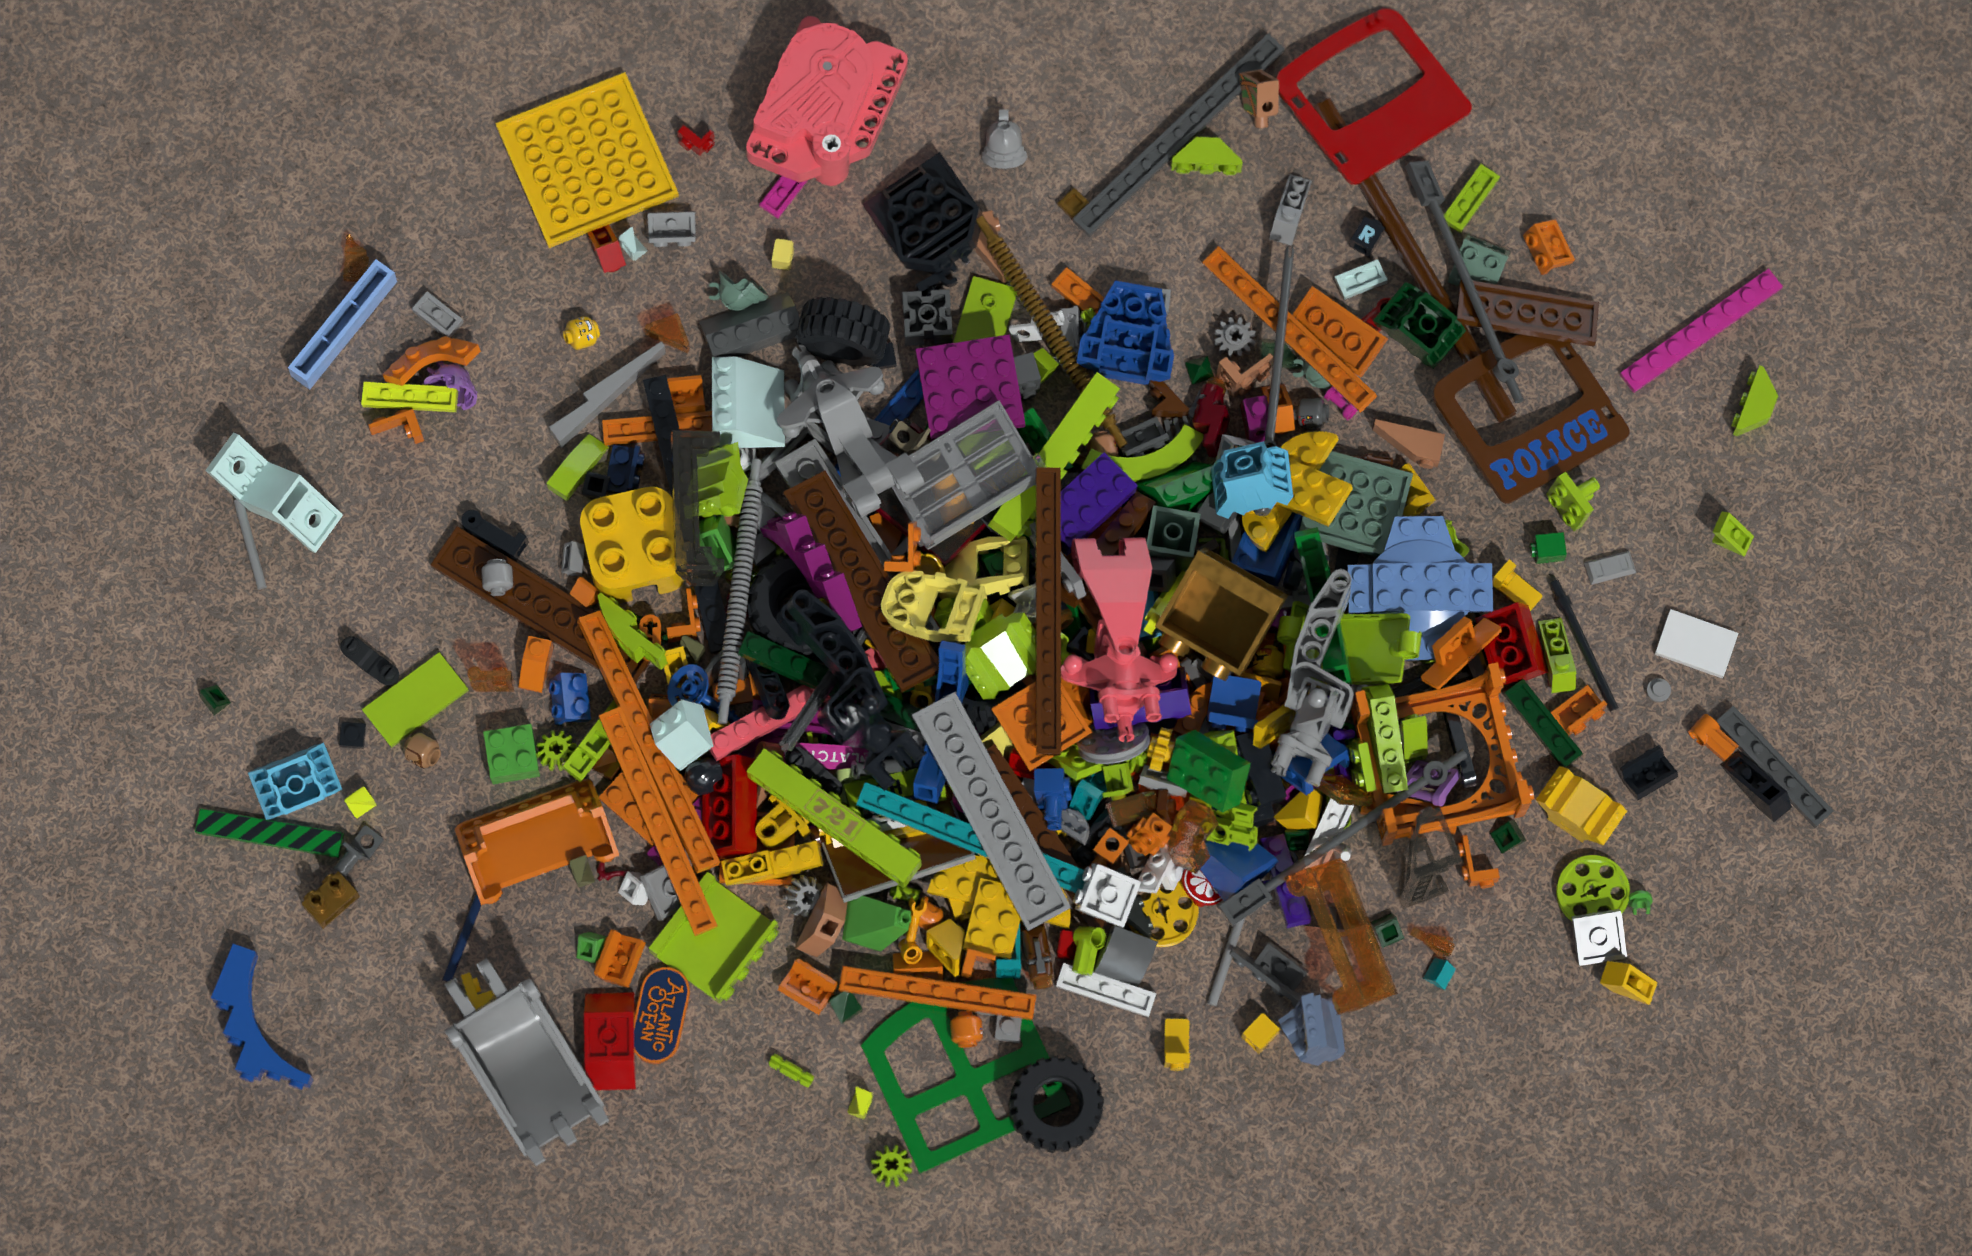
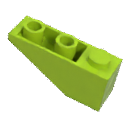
M1562 618L1538 621L1551 692L1558 693L1575 690L1576 668Z
M1418 714L1406 716L1399 727L1405 764L1424 760L1428 755L1426 716L1419 717Z

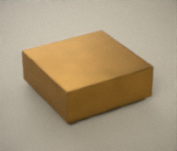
M1073 188L1057 205L1073 220L1090 202Z

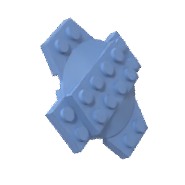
M1443 516L1394 517L1385 550L1373 564L1347 566V572L1352 579L1348 614L1406 613L1411 616L1409 631L1422 632L1419 657L1405 661L1435 660L1432 645L1447 633L1455 623L1466 616L1468 612H1493L1492 563H1469L1456 552Z

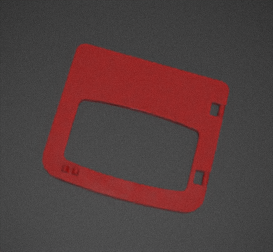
M1380 9L1339 30L1284 67L1276 78L1279 80L1280 97L1293 110L1294 115L1326 156L1332 160L1344 179L1352 185L1365 181L1461 121L1472 111V104L1404 17L1392 9ZM1383 30L1390 31L1422 71L1423 77L1398 97L1369 115L1343 128L1332 130L1300 91L1297 83L1320 65L1352 45ZM1296 96L1304 105L1300 109L1292 101ZM1340 152L1347 162L1341 164L1335 155Z

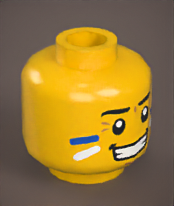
M587 316L568 321L566 330L563 331L565 343L567 345L570 344L576 350L595 345L597 338L600 337L596 321L591 320Z

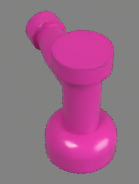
M1333 387L1324 396L1327 401L1331 400L1343 410L1342 416L1347 421L1358 411L1344 400L1343 396Z

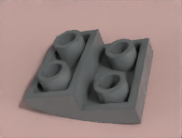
M1111 926L1105 947L1099 951L1093 972L1138 987L1147 971L1158 942L1123 928Z

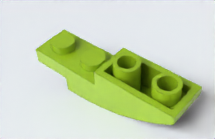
M600 592L598 600L603 617L620 648L636 663L645 657L662 670L668 664L664 648L658 643H651L646 634L639 630L636 622L637 617L628 609L626 611L623 610L613 597L609 596L607 598Z
M615 700L612 701L604 713L618 708ZM598 719L561 767L579 782L584 779L610 745L600 719Z

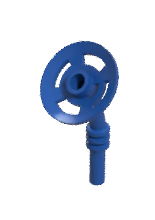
M695 664L685 665L676 671L668 685L667 695L670 704L674 706L678 703L676 697L679 696L681 700L696 704L703 702L719 714L720 703L707 694L709 680L706 671ZM695 672L700 673L704 681H702L700 677L696 676ZM687 674L688 679L682 684L681 688H677L679 681ZM729 707L727 721L734 723L741 719L734 714V710L730 711L731 708Z

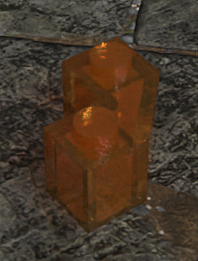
M1189 799L1184 807L1179 810L1175 816L1167 848L1173 864L1197 874L1211 857L1204 841L1218 825L1213 809Z

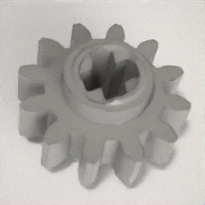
M1229 317L1228 325L1221 321L1220 329L1215 330L1214 334L1218 337L1215 339L1214 345H1221L1219 353L1222 354L1227 351L1228 359L1233 354H1236V357L1241 359L1242 352L1249 355V347H1254L1256 342L1252 339L1255 337L1256 332L1249 331L1251 323L1242 325L1241 317L1237 323H1234L1233 318ZM1233 335L1238 336L1237 341L1232 340Z

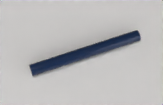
M477 892L442 981L448 982L452 980L482 906Z

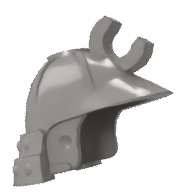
M999 110V121L992 123L987 129L986 146L981 154V159L986 165L994 168L1008 169L1018 167L1028 158L1027 152L1024 151V146H1022L1021 129L1016 123L1008 120V110Z

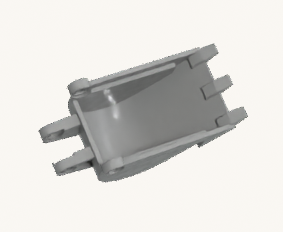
M486 958L476 965L496 998L475 1010L456 979L453 978L444 985L464 1018L444 1031L455 1049L458 1048L524 1157L527 1156L535 1166H538L546 1161L540 1149L546 1143L559 1136L567 1146H570L577 1141L572 1127L590 1116L599 1126L608 1122L609 1119L603 1109L605 1105L539 999L541 995L532 980L528 978L507 991L491 963Z

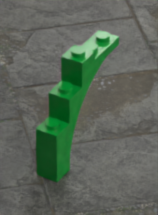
M1318 527L1294 532L1311 604L1331 576ZM1340 621L1323 658L1322 665L1324 671L1347 684H1352L1348 651ZM1318 627L1316 629L1319 637H1325L1329 633L1325 627Z

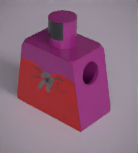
M1267 396L1243 399L1240 403L1246 438L1255 443L1265 441L1268 413ZM1264 430L1262 434H1255L1258 431Z

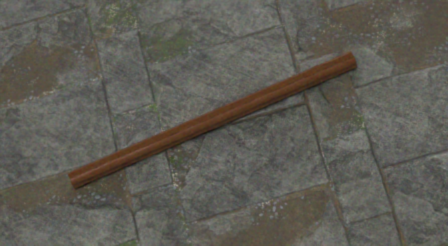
M1327 98L1314 106L1315 110L1332 130H1338L1347 126L1331 98ZM1339 152V154H1340V156L1342 157L1343 161L1346 163L1347 160H1346V159L1343 157V155ZM1374 174L1358 184L1378 220L1385 227L1387 235L1422 292H1427L1456 316L1455 306L1377 175ZM1463 325L1466 332L1455 343L1454 348L1465 364L1482 354L1467 326ZM1493 370L1475 380L1476 385L1499 423L1516 414L1517 411L1494 375Z

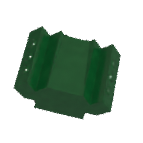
M1407 282L1401 286L1373 320L1375 325L1386 331L1390 338L1399 342L1411 355L1419 358L1423 364L1432 369L1438 365L1466 332L1464 326L1456 320L1457 316L1427 292H1422Z

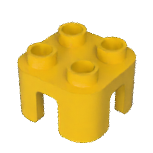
M645 487L596 498L584 507L580 516V525L594 586L598 589L599 594L601 592L607 598L611 596L620 604L632 601L631 591L636 588L657 585L659 594H665L677 590L684 584L688 575L687 557L675 504L669 493L658 487Z

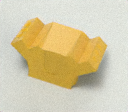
M1561 766L1558 767L1536 798L1539 805L1547 812V820L1582 843L1585 840H1589L1604 846L1627 813V810L1621 803L1612 801L1606 793L1585 779L1575 776L1569 769Z

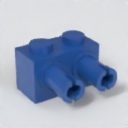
M1064 768L1034 769V794L1038 808L1045 810V820L1049 830H1061L1062 810L1068 808V801H1071L1073 798L1070 777H1066Z

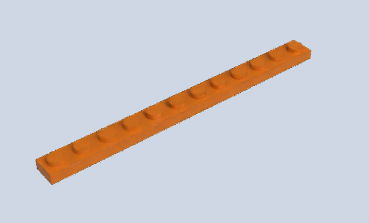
M601 610L578 618V625L617 707L621 706L666 810L696 873L718 866L720 860L675 766L655 745L650 723L653 720L605 622Z

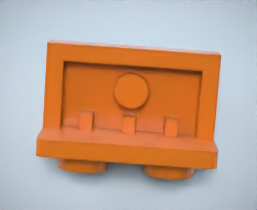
M701 375L667 378L676 414L705 411Z
M1586 685L1553 710L1551 714L1569 736L1572 733L1576 736L1587 727L1585 724L1593 719L1595 722L1606 713L1604 709L1607 703L1605 700L1601 702L1592 689Z
M611 929L604 941V948L600 958L595 964L594 974L605 982L629 988L646 943L641 939L625 936Z
M797 958L791 970L779 985L778 991L820 1015L834 995L838 982L833 980L831 976L815 969L808 962Z

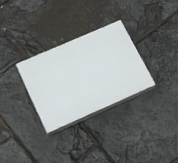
M1670 609L1655 655L1723 679L1738 633Z

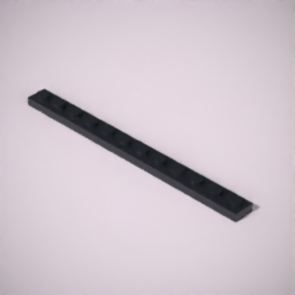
M666 375L643 380L671 496L678 516L686 557L710 653L713 654L720 652L724 647L723 641L725 625L727 623L726 613L716 574L713 573L695 537L702 517L697 516L685 521L683 507L688 506L687 491L691 480V473Z

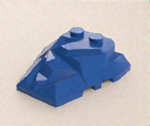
M1114 281L1101 303V308L1091 320V325L1081 337L1077 363L1086 369H1092L1094 374L1098 372L1109 379L1143 385L1149 384L1150 380L1158 382L1169 380L1172 372L1174 352L1170 344V331L1167 328V315L1162 289Z

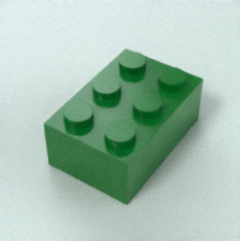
M1193 730L1176 738L1167 780L1223 813L1240 805L1251 763L1200 732Z

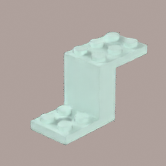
M236 433L230 436L205 470L249 511L281 524L314 553L317 552L343 516L300 474L268 462ZM240 461V468L234 472L233 466L235 462ZM315 514V522L309 525L310 517Z

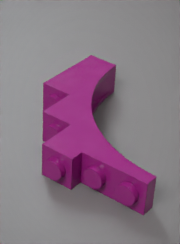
M791 512L783 515V519L776 517L768 520L767 525L760 528L763 537L775 542L788 554L807 580L816 598L838 614L850 632L862 627L844 573L833 570L825 544L814 541L806 515Z

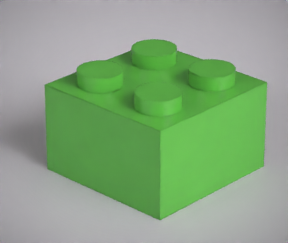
M531 724L483 732L492 784L540 777L534 732Z

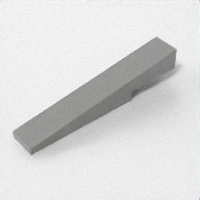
M662 341L584 392L583 396L586 403L549 427L551 435L561 448L666 353L665 345Z

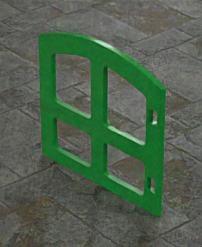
M987 978L962 983L1019 992L1013 978ZM912 1002L889 1017L861 1045L919 1174L1016 1131L1013 1127V1120L1010 1117L1001 1121L995 1118L982 1088L984 1085L1018 1071L1029 1064H1034L1037 1059L1049 1058L1032 1020L1022 1019L1020 1040L1023 1046L1020 1049L978 1068L971 1066L964 1049L958 1047V1044L954 1043L951 1039V1021L946 1012L948 1007ZM928 1018L932 1021L956 1076L954 1079L914 1097L906 1098L888 1062L885 1050L910 1028ZM1054 1082L1055 1085L1048 1088L1046 1084L1042 1086L1047 1099L1033 1106L1039 1120L1071 1106V1102L1061 1082ZM965 1096L980 1125V1129L935 1151L929 1150L915 1118L955 1098Z

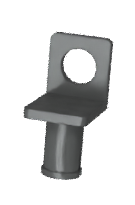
M365 825L351 844L347 842L342 844L346 847L347 852L334 869L347 877V874L357 861H368L384 839ZM364 835H371L374 838V844L371 848L366 849L361 845V839Z

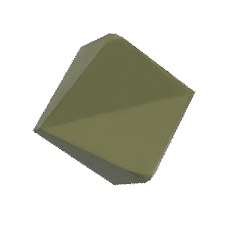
M683 635L679 647H684L687 662L698 665L705 653V647L703 644Z
M587 855L570 860L569 864L579 888L595 882Z

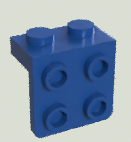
M1230 675L1224 681L1213 676L1206 721L1212 722L1211 727L1226 729V725L1236 726L1235 731L1249 733L1250 729H1253L1258 722L1256 720L1261 682Z

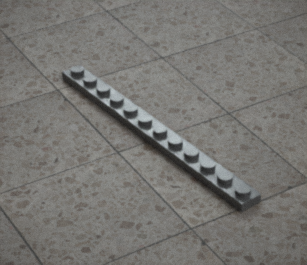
M1268 33L1073 218V223L1090 237L1242 93L1240 73L1260 69L1265 71L1284 53L1285 48Z

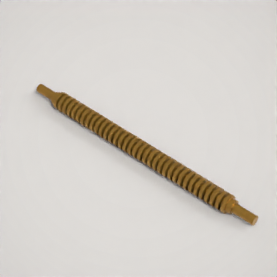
M984 216L976 219V222L987 238V249L991 250V255H995L993 258L997 261L998 266L1002 265L1000 267L1001 271H1004L1003 274L1007 276V280L1011 281L1010 285L1014 286V291H1018L1016 294L1020 297V301L1024 302L1023 305L1027 307V312H1031L1029 315L1031 318L1034 317V323L1038 322L1036 326L1040 328L1041 333H1044L1043 337L1047 338V343H1051L1049 346L1051 349L1054 348L1052 350L1054 354L1058 353L1056 355L1057 359H1060V364H1064L1062 367L1067 369V375L1071 374L1069 378L1071 380L1074 379L1072 381L1073 384H1078L1076 389L1080 390L1079 393L1081 394L1092 377H1089L1090 374L1085 372L1086 368L1077 363L1076 352H1071L1073 347L1069 346V341H1065L1067 338L1065 335L1062 336L1064 334L1062 330L1058 331L1060 329L1059 325H1056L1057 322L1053 320L1054 317L1049 315L1050 311L1046 310L1047 306L1045 304L1042 305L1044 302L1040 299V295L1036 294L1037 291L1033 289V284H1029L1031 281L1029 278L1026 279V273L1022 274L1024 270L1020 268L1021 266L1017 263V259L1013 258L1014 255L1010 253V248H1006L1008 245L1004 242L1003 237H999L998 234L995 235ZM1107 407L1103 412L1106 417L1100 427L1103 426L1105 430L1108 429L1119 448H1122L1128 443L1116 425L1115 413L1111 414L1113 410Z

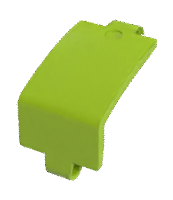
M1300 601L1292 603L1291 616H1282L1279 620L1277 640L1286 645L1283 667L1289 672L1292 669L1295 645L1310 608L1309 605ZM1406 613L1343 614L1341 626L1348 651L1352 684L1348 685L1389 684L1402 681L1405 660L1419 657L1422 637L1421 631L1419 633L1409 631L1410 615ZM1309 649L1306 652V656L1309 659H1316L1319 656V652L1315 649Z

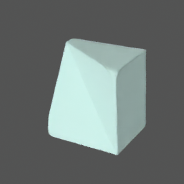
M633 227L619 236L620 246L633 261H636L647 252V249L634 235Z

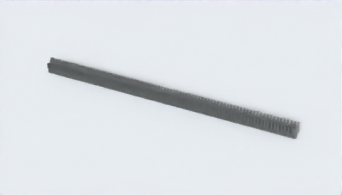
M862 627L854 630L852 633L860 645L867 638V634ZM839 659V665L846 669L848 667L847 662ZM829 669L779 744L782 746L781 749L783 751H792L837 683V678Z

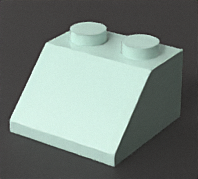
M680 700L650 723L655 745L678 770H683L713 747L703 705Z

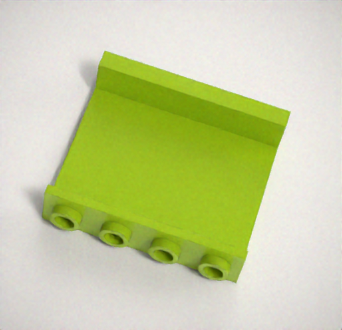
M707 871L699 885L717 923V928L694 936L681 906L651 944L649 952L668 967L680 971L690 983L720 1004L723 999L729 1000L735 991L733 988L738 980L742 982L750 971L748 966L752 961L757 962L764 953L762 948L767 941L772 943L779 931L777 930V921H770L719 884L715 876Z

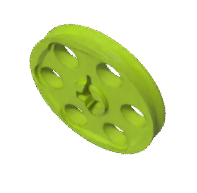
M1586 855L1573 860L1562 871L1556 886V897L1559 907L1571 921L1572 917L1576 916L1573 912V908L1576 905L1584 906L1586 914L1597 913L1600 907H1606L1609 910L1620 909L1623 914L1629 902L1630 886L1627 876L1618 864L1603 856ZM1578 864L1586 865L1589 870L1588 875L1579 876L1575 871V867ZM1603 866L1610 867L1613 871L1612 877L1603 878L1600 875V868ZM1564 884H1572L1576 890L1575 894L1572 896L1565 895L1562 891ZM1589 886H1592L1593 889L1606 886L1597 892V897H1594L1593 894L1586 895L1590 889ZM1616 887L1622 889L1624 897L1620 900L1612 898L1611 889Z

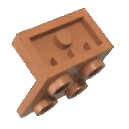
M1270 353L1243 374H1240L1241 369L1234 361L1230 362L1225 357L1219 362L1216 377L1233 398L1239 394L1244 396L1252 389L1251 385L1257 380L1261 383L1270 376L1273 355Z

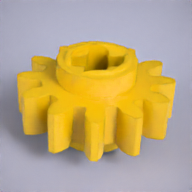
M1161 727L1159 736L1151 738L1147 757L1152 758L1149 769L1161 772L1163 763L1171 761L1175 742L1170 741L1173 730Z

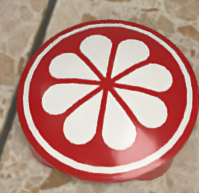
M1195 862L1190 863L1185 868L1180 881L1186 894L1193 900L1196 906L1215 905L1223 900Z

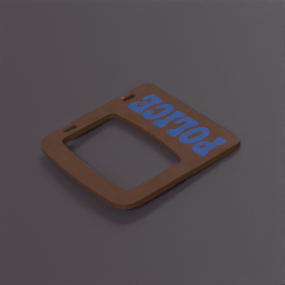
M1519 334L1500 343L1505 357L1510 360L1543 346L1550 347L1582 393V397L1559 414L1527 432L1500 444L1488 446L1455 399V394L1494 369L1497 360L1492 349L1483 352L1439 380L1433 389L1435 405L1498 499L1505 504H1510L1556 479L1564 472L1574 469L1619 444L1629 436L1630 429L1621 415L1617 413L1609 397L1569 342ZM1566 347L1573 358L1567 360L1561 349ZM1607 407L1613 418L1608 420L1601 409Z

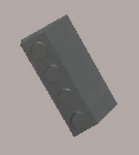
M786 292L768 298L765 301L753 303L743 310H732L699 321L711 357H740L796 338L800 317L789 293Z

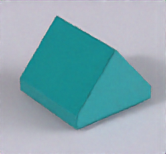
M1434 958L1423 979L1445 991L1456 968L1447 960Z

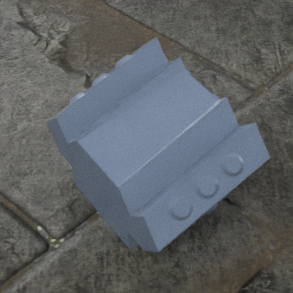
M1314 993L1301 996L1296 1007L1278 1020L1301 1062L1319 1066L1325 1061L1331 1062L1343 1056L1345 1047L1338 1000L1332 1002V998L1324 999L1321 998L1320 994L1314 996Z

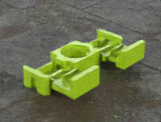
M1194 795L1189 797V812L1183 818V822L1186 823L1183 827L1185 835L1189 831L1206 836L1208 841L1228 846L1231 842L1249 846V851L1255 847L1258 829L1256 826L1253 827L1254 813L1257 811L1256 806L1240 803V805L1232 808L1235 818L1228 820L1215 816L1210 817L1211 813H1208V807L1211 805ZM1215 826H1221L1225 830V835H1219L1215 830Z

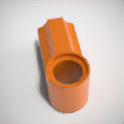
M1703 714L1688 731L1692 739L1696 738L1698 744L1705 745L1723 762L1739 746L1720 730L1719 724L1708 714Z

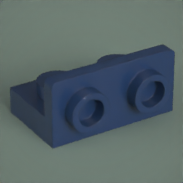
M613 445L607 476H610L607 492L618 494L639 488L640 476L637 475L638 467H643L645 454L641 453L640 445H635V448Z

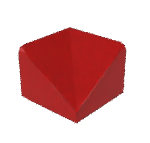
M1061 931L1057 950L1058 958L1074 961L1077 949L1073 940L1074 932Z

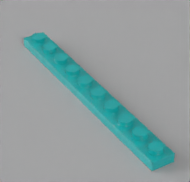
M865 782L856 806L988 858L969 823ZM1043 854L1060 888L1075 894L1078 889H1083L1085 881L1082 880V876L1085 870Z

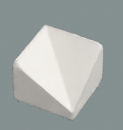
M628 871L618 893L633 905H645L648 895L640 879L642 874Z

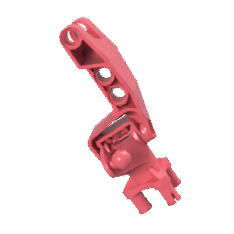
M1095 538L1072 539L1071 554L1073 568L1079 577L1086 582L1103 619L1098 621L1094 647L1095 659L1087 662L1077 655H1069L1061 666V677L1067 682L1099 691L1098 696L1099 702L1103 706L1104 721L1107 723L1115 722L1118 727L1119 740L1124 742V736H1126V742H1130L1134 739L1132 728L1133 716L1140 708L1145 706L1147 721L1156 722L1161 719L1159 707L1160 692L1157 687L1153 686L1172 680L1177 674L1178 659L1173 653H1165L1160 658L1152 655L1147 659L1140 655L1141 652L1137 646L1152 573V564L1146 539L1122 538V540H1119V555L1102 556L1101 550H1098Z

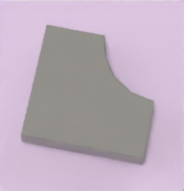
M662 864L640 876L658 921L675 914L681 906L664 865Z

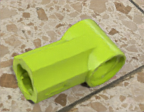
M1080 926L1075 930L1073 936L1077 949L1072 972L1092 976L1097 951L1104 946L1106 934L1102 928Z

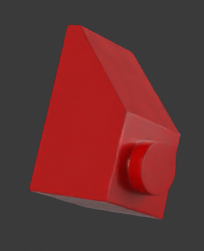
M609 224L587 232L604 273L618 271L626 265L619 242Z

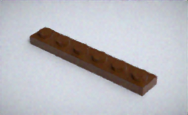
M1138 492L1133 495L1096 541L1102 556L1119 555V540H1122V538H1133L1152 514L1153 505L1157 506L1154 500ZM1082 579L1083 586L1087 594L1089 592V588L1084 579ZM1062 582L1061 601L1076 608L1084 597L1077 599L1073 592L1068 593Z

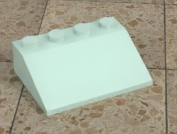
M712 357L713 449L738 442L739 448L785 447V436L782 428L777 423V417L785 410L784 370L739 357Z

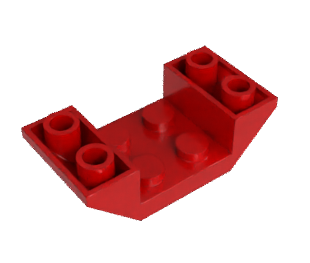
M634 992L585 994V1074L596 1091L636 1090Z

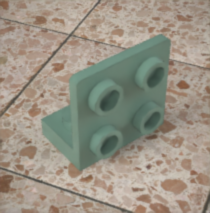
M1468 234L1460 249L1461 256L1472 281L1497 285L1511 251ZM1454 264L1448 282L1459 286L1461 277Z

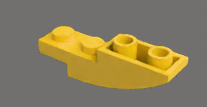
M818 841L771 852L766 850L721 861L725 885L776 879L823 866Z

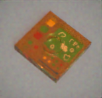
M1324 774L1320 786H1315L1339 805L1371 806L1373 801L1372 796L1343 775Z

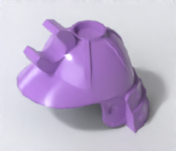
M443 361L436 362L439 367L436 371L430 367L427 368L429 377L424 380V385L447 386L448 388L457 389L459 391L457 407L462 406L463 410L470 409L476 404L477 391L466 369L457 363L444 365Z

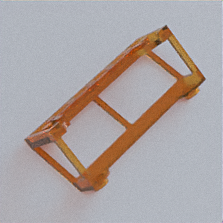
M1339 858L1284 877L1288 890L1292 895L1297 897L1308 896L1343 987L1338 988L1332 997L1337 1015L1355 1012L1397 995L1398 992L1346 861ZM1330 891L1345 931L1338 932L1323 892ZM1341 937H1348L1365 981L1358 983Z

